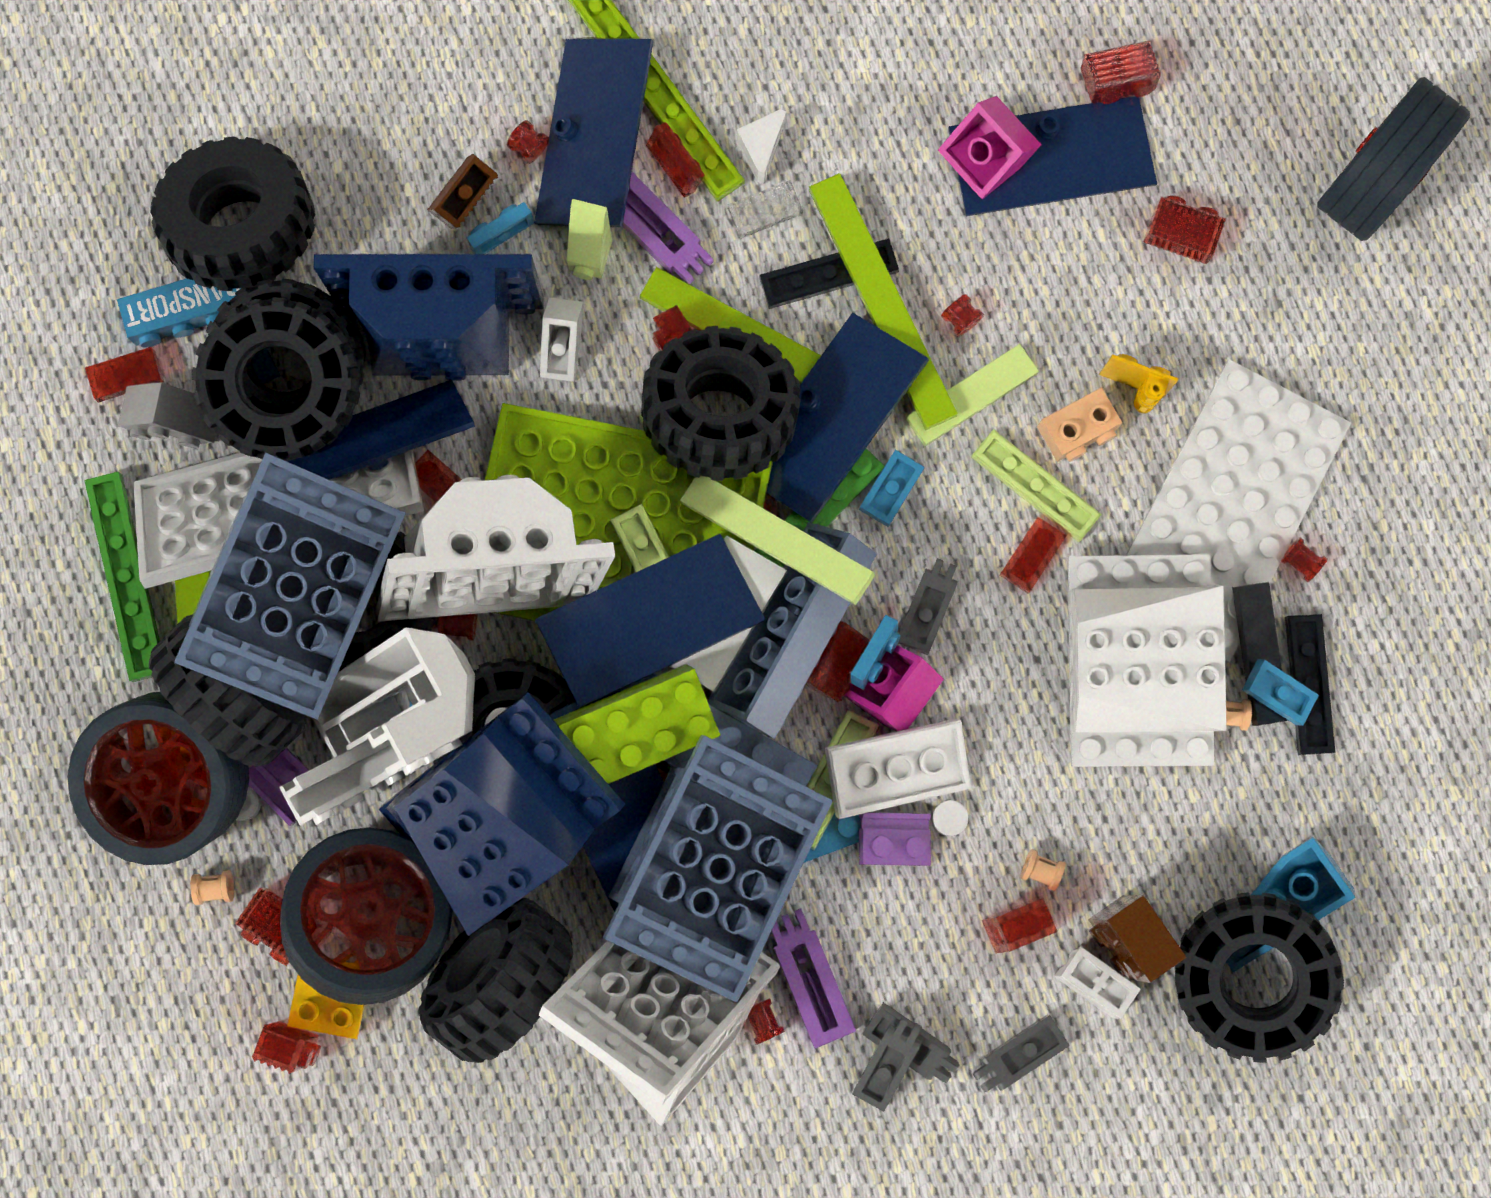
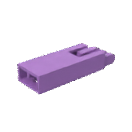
M632 172L623 228L669 274L675 271L690 285L694 278L686 269L690 267L697 275H700L704 269L696 260L700 258L704 264L710 266L714 262L713 258L701 247V240ZM671 230L684 245L679 248L672 238L665 244L660 239Z
M800 908L794 911L796 920L800 925L793 927L788 914L781 916L786 928L785 931L780 932L779 925L775 922L772 933L777 945L773 948L813 1047L816 1049L854 1033L856 1029L816 931H810ZM806 946L815 969L800 974L791 952L794 951L799 964L808 961L802 947Z

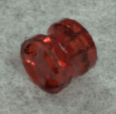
M525 120L513 130L506 145L511 151H518L522 154V160L527 164H531L545 150L549 137L544 133L536 132L534 125L530 121Z
M964 294L948 306L941 314V317L944 321L950 322L954 326V333L960 337L973 328L984 317V313L980 309H975L971 305V298Z

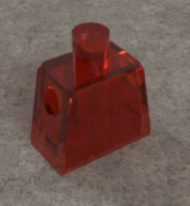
M1044 895L981 920L995 954L1013 951L1058 932L1057 925Z

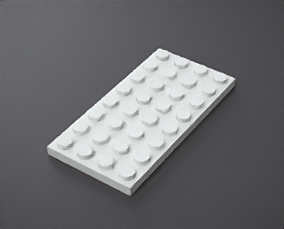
M1230 359L1225 363L1126 555L1210 554L1211 586L1224 585L1225 663L1231 661L1240 643L1232 587L1269 582L1270 584L1351 425V422Z
M412 450L388 458L389 463L382 469L370 470L367 466L331 479V481L403 511L406 513L405 516L424 511ZM236 453L133 482L139 580L144 589L213 569L230 527L253 482L262 459Z

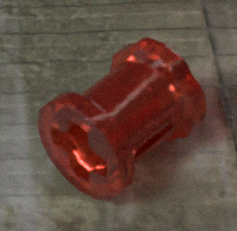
M1299 537L1288 548L1281 562L1292 565L1304 575L1303 580L1308 583L1322 569L1328 558L1324 555L1318 556L1305 546L1304 539Z
M478 613L440 616L438 618V633L467 637L468 641H474Z
M770 998L753 1005L748 1015L756 1035L754 1039L756 1045L785 1032L784 1027L778 1025L770 1007L772 1004Z

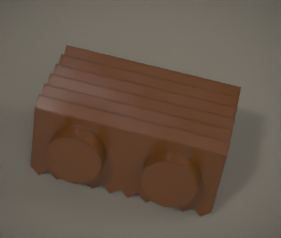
M474 154L469 155L427 210L450 229L461 227L460 223L465 222L464 218L469 216L468 212L473 211V207L477 206V201L481 200V196L486 195L485 191L490 189L489 185L494 184L493 180L498 178V174Z

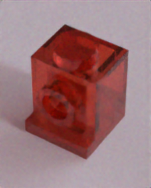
M677 305L653 317L657 331L652 333V339L659 351H663V346L675 337L679 339L683 337V333L692 330Z

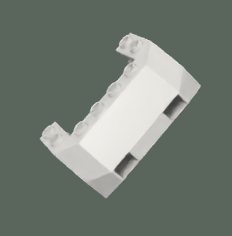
M406 627L337 673L318 720L313 718L334 758L279 787L299 825L311 819L317 825L334 816L335 813L332 808L339 804L345 810L362 801L360 793L384 780L389 786L462 745L459 738L472 731L475 673L464 652L445 634ZM405 690L413 706L402 712L394 695Z

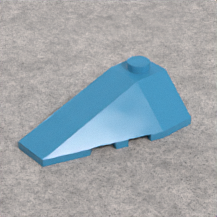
M1314 837L1309 838L1282 855L1251 894L1262 895L1263 892L1275 894L1276 898L1285 901L1290 899L1299 904L1306 912L1312 913L1318 920L1356 898L1354 887L1331 855ZM1262 944L1248 945L1231 954L1226 963L1232 972H1235L1274 947Z

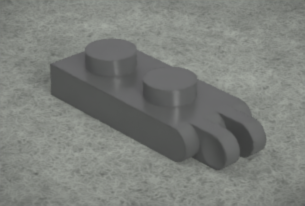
M937 558L933 570L925 569L899 631L901 635L899 644L925 655H928L958 583V581L952 579L957 567L956 565L950 563L945 576L939 574L944 562Z
M883 1002L864 1028L862 1035L878 1045L889 1024L897 1027L903 1015ZM909 1020L904 1032L909 1034L915 1023ZM921 1028L916 1039L922 1041L909 1067L928 1080L935 1076L942 1082L947 1083L952 1077L949 1071L955 1072L960 1065L956 1059L950 1056L951 1049L946 1044Z
M1047 1014L982 1057L980 1060L983 1066L972 1074L976 1080L988 1073L992 1077L980 1086L984 1093L995 1086L1002 1091L1070 1045L1052 1017Z
M904 1016L901 1017L897 1027L889 1024L852 1095L883 1112L887 1108L922 1041L916 1039L922 1026L915 1023L909 1034L905 1033L904 1029L909 1019Z

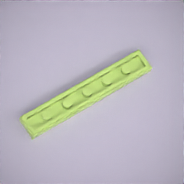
M695 477L680 500L686 507L854 605L858 603L875 576L874 572L722 484L711 480L709 477Z

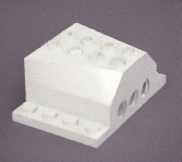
M504 475L497 478V480L485 481L478 477L465 478L460 482H455L404 537L406 553L397 554L392 559H387L376 605L377 622L562 607L598 590L615 558L613 542L602 543L599 539L585 540L580 545H576L571 509L531 478H519L516 475Z
M1210 554L1068 556L1071 766H1215L1214 731H1227L1224 585L1211 586Z
M607 941L542 1005L539 1016L601 1060L657 1123L662 1126L738 1038L758 994L777 974L780 964L761 952L738 1002H735Z

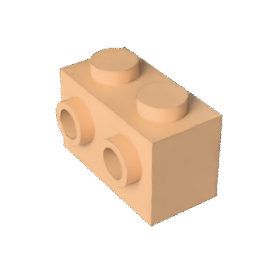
M1101 387L1043 418L1037 428L1056 461L1059 462L1067 458L1071 462L1087 452L1086 446L1094 442L1101 446L1117 436L1115 431L1120 427L1122 421Z

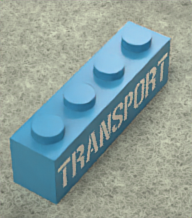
M183 279L119 298L117 303L127 338L136 346L140 345L143 348L160 344L162 338L172 335L176 338L186 337L193 334L195 328L206 325L208 327L209 322H214L218 315L217 309L224 301L229 302L236 296L235 292L241 288L233 289V291H220L214 286L210 289L197 285L194 279Z

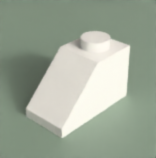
M549 297L542 321L540 377L574 382L582 331L583 302Z

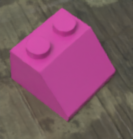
M994 96L978 102L940 146L938 151L977 195L983 199L1017 172L1041 144L998 96Z
M897 645L891 654L886 651L880 661L883 664V669L875 683L869 681L863 690L851 683V675L849 674L838 689L841 695L896 732L909 729L944 680L922 657Z

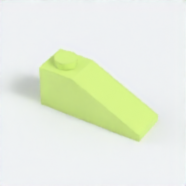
M572 199L567 248L568 269L573 271V275L580 279L592 280L593 277L602 279L612 244L607 207Z

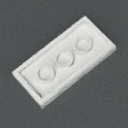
M726 535L724 541L763 613L788 572ZM755 626L683 659L670 667L676 669L685 664L693 667L700 684L715 693Z
M957 718L825 747L835 815L839 819L972 789L962 722Z

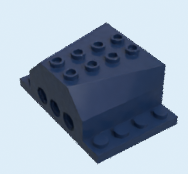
M314 254L313 268L327 291L349 314L357 316L364 330L369 346L372 376H411L410 378L413 380L427 381L431 380V376L445 375L447 380L461 381L466 379V375H509L510 309H515V312L518 314H533L535 309H544V295L532 254Z
M528 692L465 740L460 747L452 750L387 800L379 808V811L400 834L413 839L469 936L567 867L594 829L621 811L625 803Z

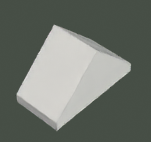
M781 109L737 129V143L757 182L762 184L766 180L785 126L786 111Z

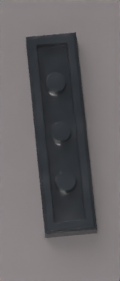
M890 239L874 242L889 274L898 273L899 267ZM839 252L759 275L769 309L854 285Z
M1269 582L1232 587L1245 681H1247L1257 659L1266 660L1282 670ZM1248 694V699L1252 705V726L1289 721Z
M1322 614L1286 616L1285 627L1290 676L1319 695L1304 725H1295L1298 755L1336 753Z

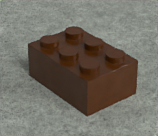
M1144 895L1121 896L1088 919L1093 926L1089 929L1091 936L1101 948L1106 946L1113 955V958L1110 959L1111 965L1116 972L1123 977L1126 976L1128 979L1151 983L1187 958Z

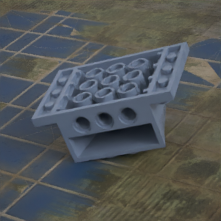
M265 453L203 589L190 621L189 629L174 663L318 720L406 513Z
M701 735L686 767H671L608 897L618 902L619 905L603 938L732 1001L738 1002L833 800Z

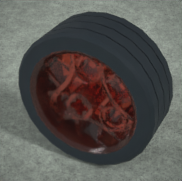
M1426 77L1419 78L1378 128L1375 126L1355 150L1357 154L1319 199L1317 207L1325 214L1328 213L1327 215L1338 224L1341 223L1340 225L1351 234L1354 233L1353 235L1360 241L1368 240L1427 175L1433 164L1470 118V111L1462 105L1459 106L1460 103L1451 96H1446L1447 93L1438 86H1433V83Z
M151 692L114 706L92 720L79 736L71 753L67 778L69 798L77 819L88 835L104 850L129 862L143 865H165L188 858L226 832L238 818L245 803L250 776L248 765L228 757L226 753L208 743V740L193 730L183 717H180L161 692ZM143 724L152 725L158 744L145 745ZM126 733H127L128 740L125 739V738H123V736H124ZM180 747L188 750L190 762L182 759ZM122 758L129 762L131 767L130 773L123 769L121 765ZM195 783L207 788L206 800L193 798ZM124 796H126L136 807V809L138 810L136 814H134L131 810L128 809V807L122 800ZM163 805L171 809L173 814L172 819H169L164 815L162 809ZM194 812L200 813L197 819Z
M372 827L349 829L329 836L315 845L294 867L285 886L281 906L280 926L282 944L292 967L301 979L318 993L342 1003L357 1005L383 1003L406 994L422 982L436 965L450 933L453 909L413 839L386 829ZM363 865L368 879L362 882L346 884L344 868ZM373 865L382 866L385 869L376 874ZM337 871L338 883L325 880ZM388 884H396L402 889L403 894L398 898H389L383 892V888ZM419 898L423 911L409 905ZM327 899H334L338 901L341 909L337 913L328 914L321 909L320 905ZM404 916L423 924L422 938L396 935L399 918ZM308 926H315L324 930L313 940ZM331 933L338 937L348 948L333 960L320 950V946ZM371 943H377L383 947L385 955L379 959H372L367 956L365 948ZM397 946L412 948L413 950L401 959ZM353 957L356 969L348 968L342 964Z

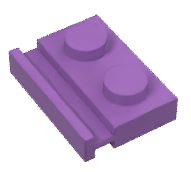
M286 748L269 764L258 767L252 765L249 768V786L289 826H293L296 823V818L279 787L309 771V769Z
M870 812L859 814V818H861V829H859V865L931 866V830H929L931 814Z

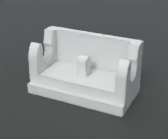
M1080 946L1077 950H1073L1068 955V962L1064 967L1059 968L1054 977L1111 1018L1121 1019L1140 991V988Z

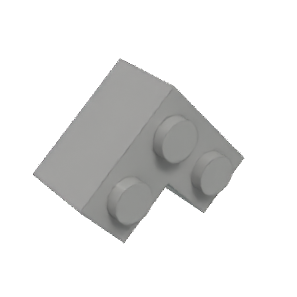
M162 382L126 387L118 426L131 430L130 436L144 440H151V436L164 439L172 436L179 439L178 444L190 448H199L200 444L214 443L216 436L214 429L209 428L204 421L203 411L196 404L194 393Z

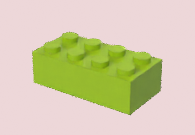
M687 664L553 720L608 784L695 747L701 735L710 739L721 736L697 673L693 667Z

